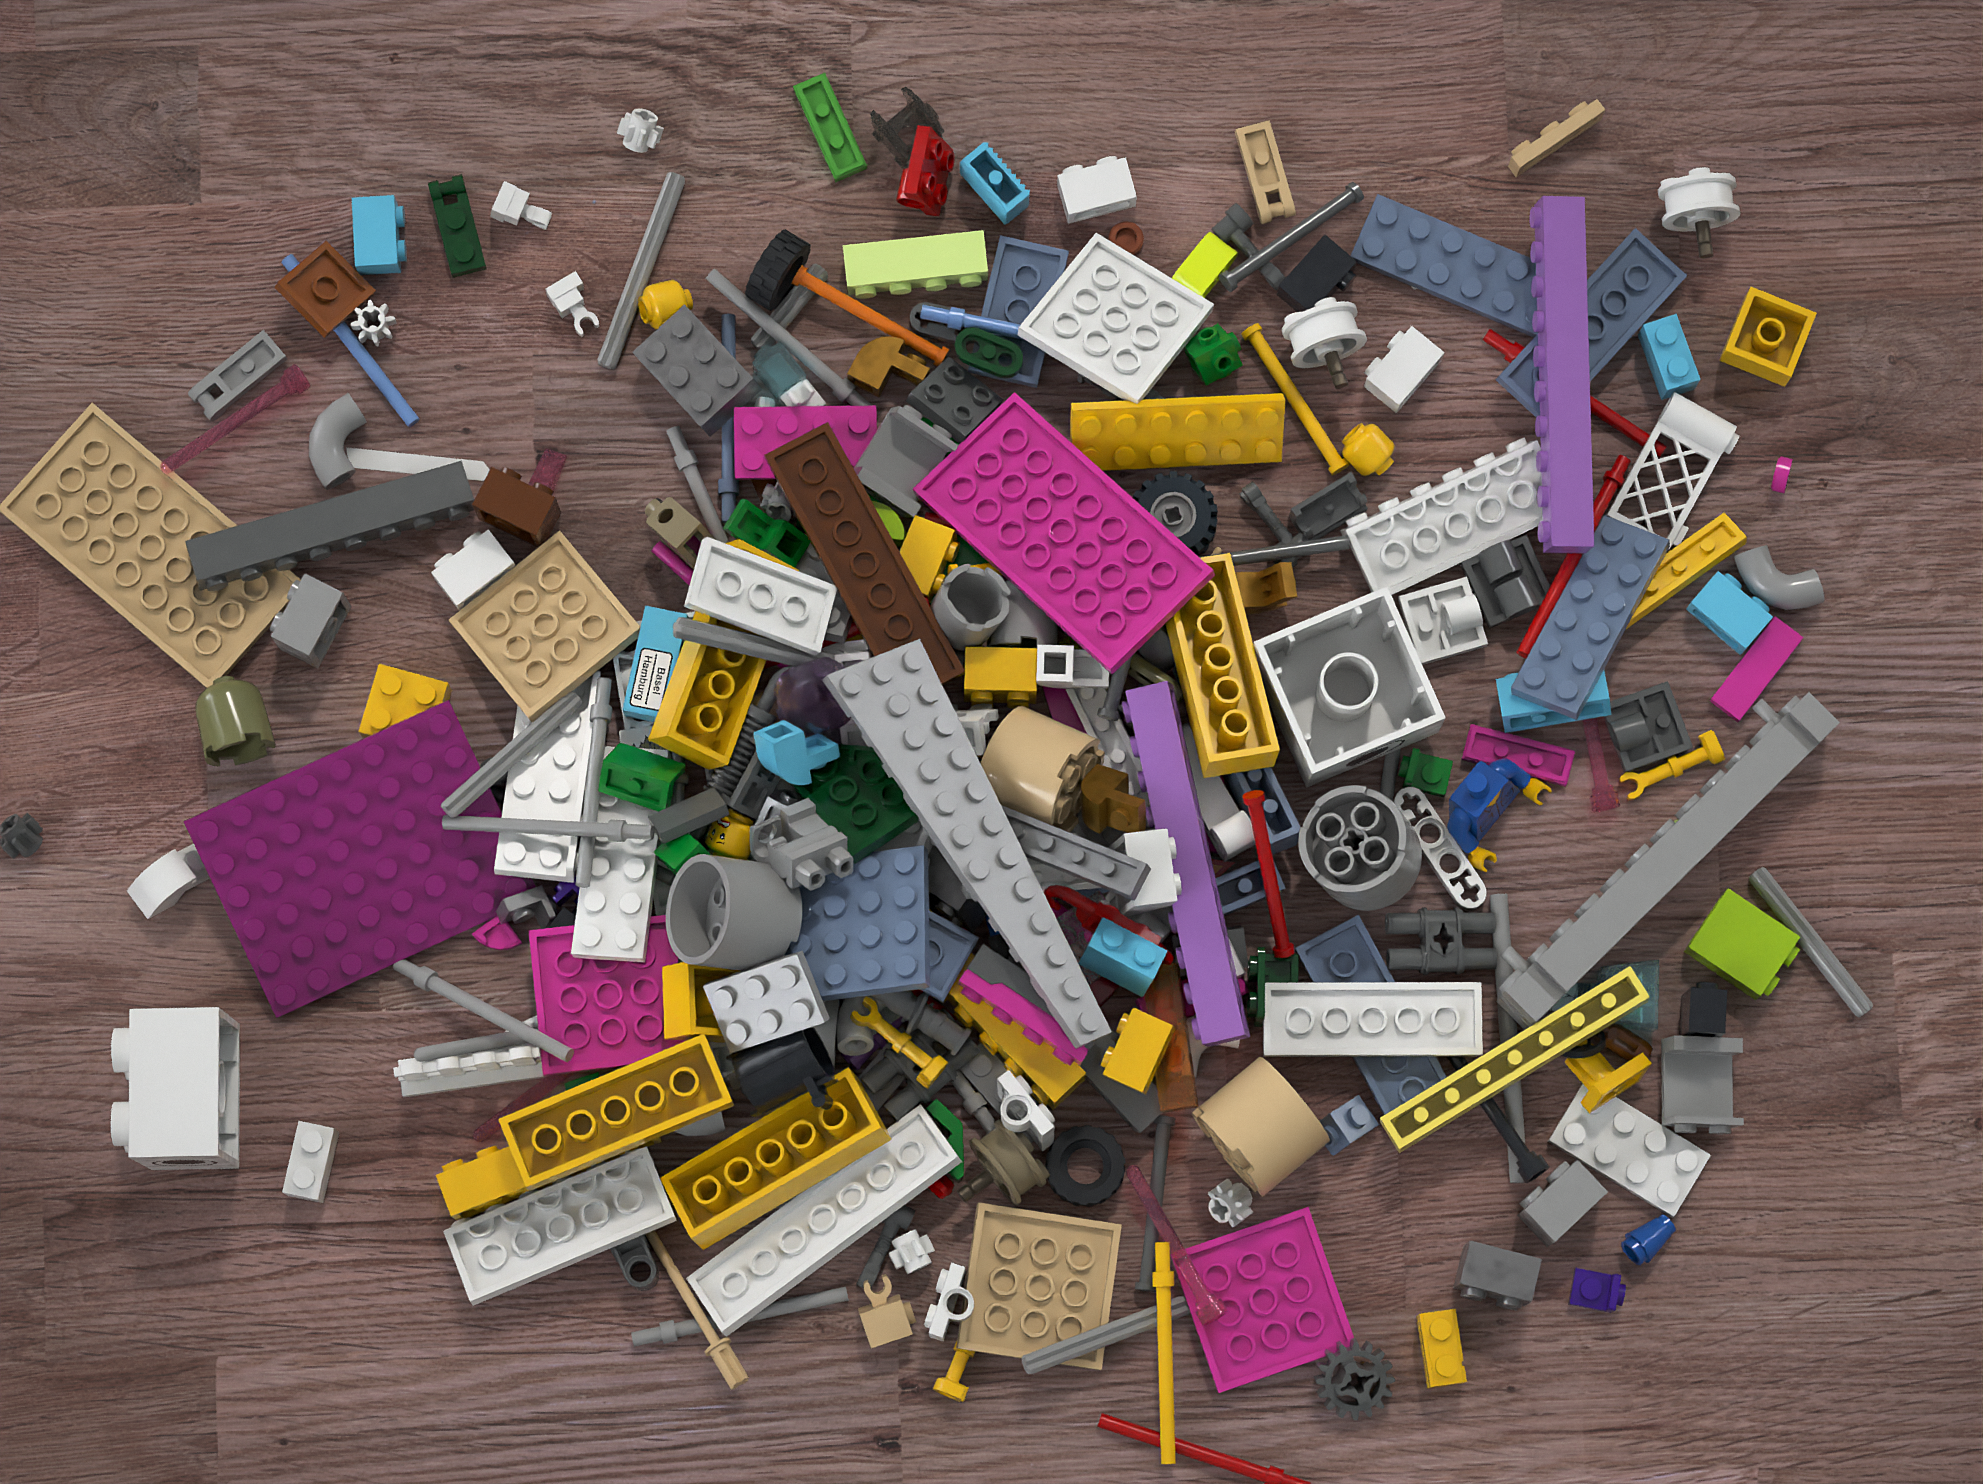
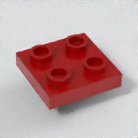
M917 125L909 167L902 170L896 201L903 206L920 209L926 215L940 216L941 206L947 200L948 190L946 183L948 173L953 170L955 156L953 149L930 126Z

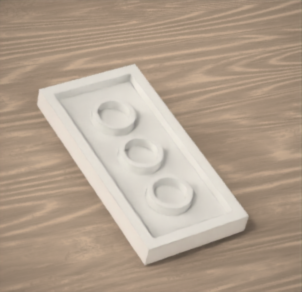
M706 537L701 541L684 607L809 654L817 655L821 652L837 587L823 580Z
M1582 1083L1548 1142L1673 1218L1711 1155L1617 1097L1589 1114L1580 1103L1589 1091Z

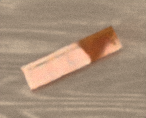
M1177 963L1160 965L1144 995L1147 1014L1165 1021L1176 1028L1155 1074L1160 1111L1167 1113L1197 1108L1199 1105L1180 967Z

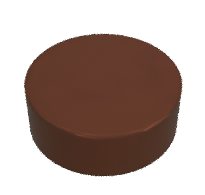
M1123 221L1113 226L1108 240L1136 256L1143 247L1144 236L1138 225L1133 222Z

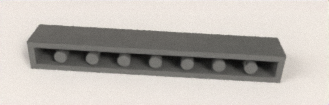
M461 460L185 541L199 590L207 589L212 592L221 590L228 586V582L242 579V581L258 579L263 575V572L277 569V571L292 569L298 565L297 562L311 558L312 561L326 559L332 555V552L344 548L347 551L358 550L366 546V542L378 538L381 541L392 540L399 537L401 532L412 528H415L416 531L426 530L433 527L436 521L449 518L450 521L463 519L470 514V511H474L472 506L474 498Z

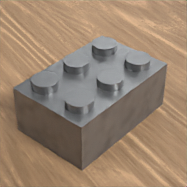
M685 304L632 352L709 437L734 416V407H743L762 390L752 376Z

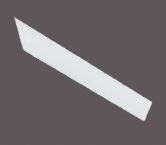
M347 448L349 461L354 468L417 474L462 460L467 479L484 481L490 470L483 461Z

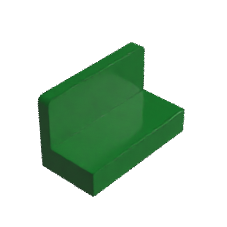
M619 743L603 760L598 791L659 812L670 807L674 782L683 774L685 764L624 743Z

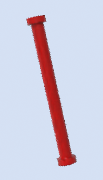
M1253 790L1243 794L1242 798L1243 803L1248 805L1275 940L1273 954L1276 958H1286L1295 953L1294 944L1289 941L1262 805V802L1265 801L1264 792Z

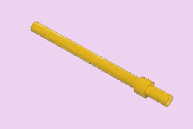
M1155 1242L1156 1272H1152V1287H1156L1161 1464H1176L1171 1286H1174V1271H1170V1242Z

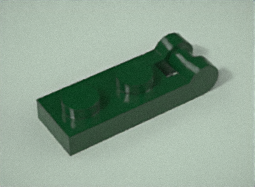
M462 174L452 176V180L439 183L438 180L428 182L452 277L455 278L486 270L487 267ZM457 195V203L444 204V196Z

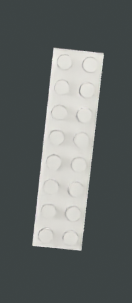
M921 1104L887 1129L892 1140L797 1195L686 1278L726 1337L962 1162Z

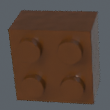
M491 467L472 503L478 519L538 548L548 540L561 514L557 499L552 496L554 491L538 482H534L533 486L521 481L522 476L507 467H502L501 471Z

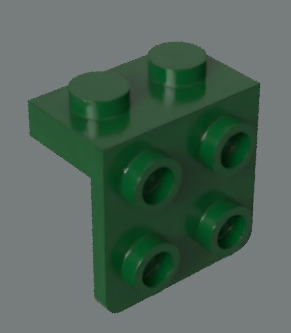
M1258 947L1255 955L1250 956L1247 967V981L1254 982V992H1249V996H1247V1018H1254V1027H1263L1265 1019V983H1298V954H1293L1286 958H1276L1274 954H1265V947Z

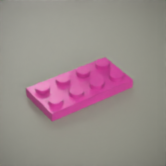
M876 405L734 407L735 480L776 479L764 455L827 422L854 468L877 431Z

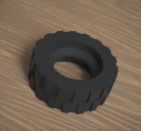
M786 229L778 233L757 261L746 285L745 295L769 311L775 310L794 285L791 283L801 265L805 266L807 263L811 245Z
M1091 1125L1074 1126L1059 1134L1054 1143L1050 1145L1045 1167L1050 1174L1047 1180L1054 1193L1058 1194L1063 1201L1078 1207H1092L1096 1204H1102L1112 1197L1123 1181L1126 1164L1123 1149L1115 1140L1116 1138L1112 1134L1105 1132L1104 1129L1091 1127ZM1081 1148H1089L1096 1151L1103 1160L1101 1176L1090 1184L1078 1183L1068 1173L1067 1162L1073 1152Z

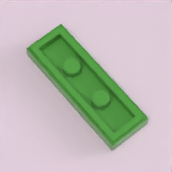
M822 73L794 85L795 95L835 183L866 170L867 164L826 74Z

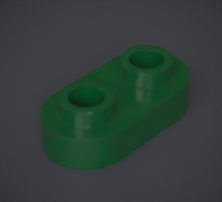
M975 327L962 330L956 337L955 353L961 362L1003 379L1016 376L1022 369L1023 353L1017 344ZM970 343H975L979 346V350L976 353H969L966 350V346ZM1007 356L1011 358L1012 363L1004 367L1000 365L999 359Z

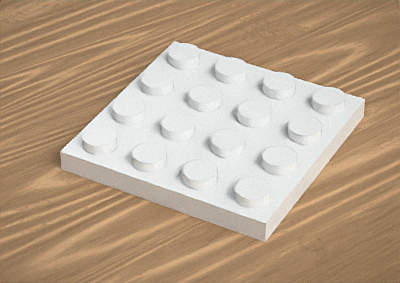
M1095 233L1020 325L1017 335L1122 400L1138 404L1145 398L1213 311L1214 304L1098 233Z

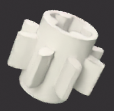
M634 109L632 114L627 112L625 117L621 118L617 134L624 136L623 145L626 148L643 153L647 152L649 147L655 148L656 143L660 142L664 128L656 125L658 117L651 111Z
M368 300V307H365L363 310L360 308L354 309L358 316V321L352 322L351 327L356 331L362 330L358 337L361 343L365 342L368 338L373 340L377 347L379 346L380 339L384 337L392 339L389 326L396 324V320L393 316L385 317L389 310L387 304H383L378 308L373 305L371 300ZM372 320L375 322L379 320L380 325L378 327L374 325L368 327L367 321Z
M1226 1179L1208 1192V1195L1212 1198L1209 1202V1211L1212 1217L1219 1223L1229 1221L1230 1225L1235 1227L1253 1213L1251 1208H1249L1253 1199L1249 1189L1242 1183L1232 1185L1230 1179Z
M915 1229L891 1241L895 1250L890 1252L889 1256L896 1270L904 1266L908 1275L932 1263L928 1254L934 1252L935 1249L927 1234L919 1237Z

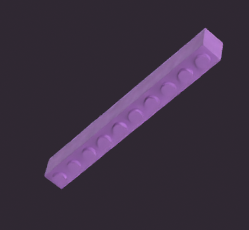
M1542 196L1530 210V227L1535 228V241L1531 244L1530 256L1532 263H1536V276L1532 279L1531 292L1532 296L1537 298V311L1533 313L1532 327L1534 332H1538V346L1534 348L1533 363L1535 367H1539V381L1535 382L1534 398L1536 402H1540V416L1536 417L1535 433L1541 440V451H1538L1536 455L1537 472H1541L1542 486H1539L1537 490L1538 507H1542L1543 521H1540L1538 525V540L1543 542V553H1587L1594 547L1585 197Z
M1164 681L1125 691L1127 701L1122 702L1127 723L1132 722L1135 736L1130 737L1133 755L1135 758L1140 757L1143 771L1138 772V780L1142 793H1148L1150 806L1146 807L1147 821L1149 827H1155V830L1167 828L1168 836L1174 837L1177 856L1176 859H1172L1173 873H1179L1182 892L1181 895H1177V902L1172 905L1173 912L1168 913V918L1173 934L1178 933L1181 947L1176 948V955L1180 968H1186L1189 982L1184 983V992L1188 1004H1194L1196 1018L1191 1019L1195 1039H1201L1202 1045L1210 1047L1249 1038V1028L1174 686L1170 682Z

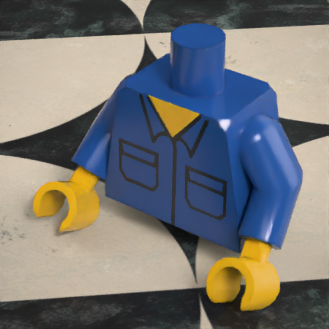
M1499 759L1493 761L1490 765H1487L1482 760L1479 761L1449 799L1448 832L1465 853H1469L1468 860L1473 868L1483 872H1487V869L1484 867V860L1487 859L1496 863L1497 857L1494 852L1478 847L1479 841L1518 795L1520 789H1523V794L1538 805H1543L1537 799V795L1542 789L1549 793L1552 792L1548 785L1537 778H1531L1530 774L1509 759Z

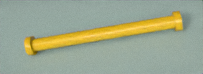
M1256 323L1248 327L1241 333L1245 341L1249 340L1330 465L1328 470L1331 475H1336L1350 465L1345 458L1342 459L1261 334L1263 329L1260 324Z

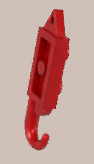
M1051 885L1044 890V894L1052 909L1056 911L1061 909V906L1053 897L1060 898L1077 908L1076 917L1082 923L1081 927L1092 933L1095 932L1102 917L1167 950L1160 942L1162 937L1153 933L1147 925L1136 923L1122 915L1114 906L1105 905L1100 901L1096 903L1067 886ZM1168 950L1162 963L1171 965L1174 956Z

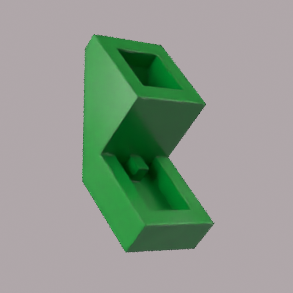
M936 1098L926 1108V1111L951 1135L947 1141L962 1162L948 1173L959 1183L964 1178L963 1123Z

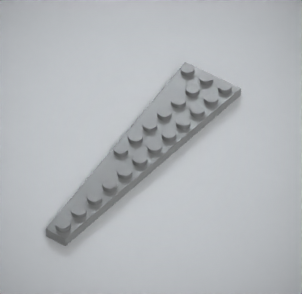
M920 639L827 675L823 682L847 717L853 718L863 733L861 737L867 746H872L883 762L882 768L888 777H893L903 791L904 800L919 817L921 825L974 902L978 901L990 918L988 922L994 931H999L1011 949L1008 951L1016 963L1020 961L1030 976L1031 985L1038 995L1044 999L1047 1008L1075 1049L1110 1034L1112 1031Z

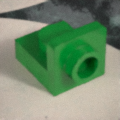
M1417 748L1412 749L1410 757L1403 755L1398 776L1404 777L1402 787H1415L1423 793L1445 797L1453 761L1419 753L1420 749Z

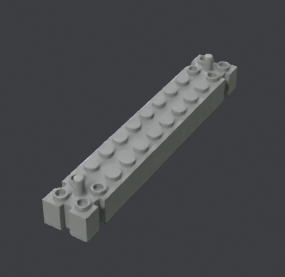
M1810 692L1801 700L1795 695L1778 714L1763 699L1758 701L1752 709L1767 724L1749 741L1753 745L1751 749L1745 744L1724 766L1728 770L1726 774L1720 769L1699 790L1704 795L1702 798L1694 794L1674 815L1678 821L1675 823L1670 818L1650 839L1654 844L1651 848L1646 843L1641 846L1624 864L1628 870L1624 873L1619 868L1599 889L1603 895L1599 898L1594 893L1574 913L1578 918L1575 923L1568 918L1549 938L1553 943L1549 948L1543 943L1527 960L1512 946H1509L1501 954V957L1515 971L1498 988L1503 994L1496 1002L1524 1030L1537 1023L1840 723Z

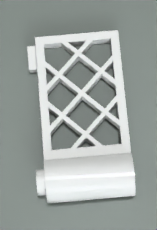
M1674 392L1663 408L1653 431L1606 516L1655 534L1649 518L1668 513L1672 529L1666 538L1670 542L1669 549L1672 544L1674 546L1679 545L1689 529L1683 524L1723 452L1730 454L1739 439V435L1735 433L1737 426ZM1660 433L1673 440L1676 450L1675 455L1658 459L1654 444ZM1680 444L1690 450L1682 452ZM1649 453H1651L1653 461L1644 463ZM1697 453L1709 460L1702 473L1689 476L1683 456ZM1678 458L1684 478L1665 483L1659 463ZM1654 465L1660 485L1641 490L1637 478L1640 469ZM1698 479L1693 489L1691 480ZM1685 482L1689 495L1688 500L1685 504L1672 507L1666 487ZM1632 484H1634L1636 492L1627 494ZM1661 489L1667 509L1648 514L1642 494ZM1637 496L1643 516L1628 519L1617 513L1624 499ZM1682 509L1676 520L1673 511ZM1644 520L1646 528L1636 522Z

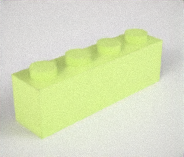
M983 230L843 245L848 295H855L859 299L872 298L876 296V292L890 291L893 295H903L910 293L912 288L925 287L927 291H939L946 289L949 284L961 283V287H976L981 285L982 281L988 280Z

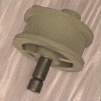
M998 1119L994 1122L995 1129L980 1140L975 1137L969 1140L970 1147L984 1171L969 1181L968 1185L965 1184L957 1190L958 1195L964 1202H967L974 1197V1194H978L988 1185L994 1183L1004 1196L1017 1206L1022 1202L1020 1197L1022 1194L1035 1185L1039 1187L1044 1186L1046 1179L1050 1177L1043 1163L1038 1158L1034 1160L1030 1154L1034 1147L1022 1132L1018 1134V1132L1015 1133L1006 1129L1001 1120Z

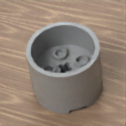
M1351 785L1339 787L1321 796L1314 802L1315 806L1310 810L1303 826L1299 830V852L1308 872L1334 900L1348 908L1363 911L1377 910L1390 906L1400 900L1415 883L1422 861L1420 841L1409 821L1391 799L1375 790L1368 789L1366 786ZM1360 838L1362 840L1359 843L1360 849L1354 851L1352 847L1355 846V839Z
M700 854L685 862L673 880L666 906V930L673 952L681 961L687 964L742 971L783 957L790 942H797L802 922V900L799 887L791 889L786 884V878H781L771 868L770 863Z

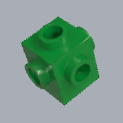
M1218 323L1212 327L1202 329L1183 348L1192 371L1206 386L1218 379L1229 376L1232 371L1243 366L1238 355L1242 348L1233 332L1227 334Z

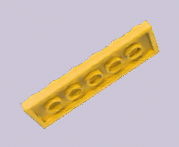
M1283 393L1146 399L1141 400L1138 404L1128 400L1071 403L1070 442L1102 471L1282 462L1285 398Z

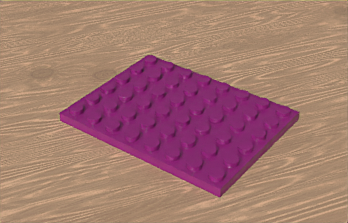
M449 699L184 820L188 833L276 1018L496 917V910L503 899L536 887L532 878L494 873L499 832L444 830L442 827L443 816L447 815L441 807L442 802L481 768ZM489 787L458 816L501 818L502 812Z

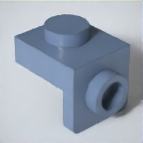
M1359 1095L1319 1121L1330 1139V1142L1325 1147L1333 1156L1379 1125Z

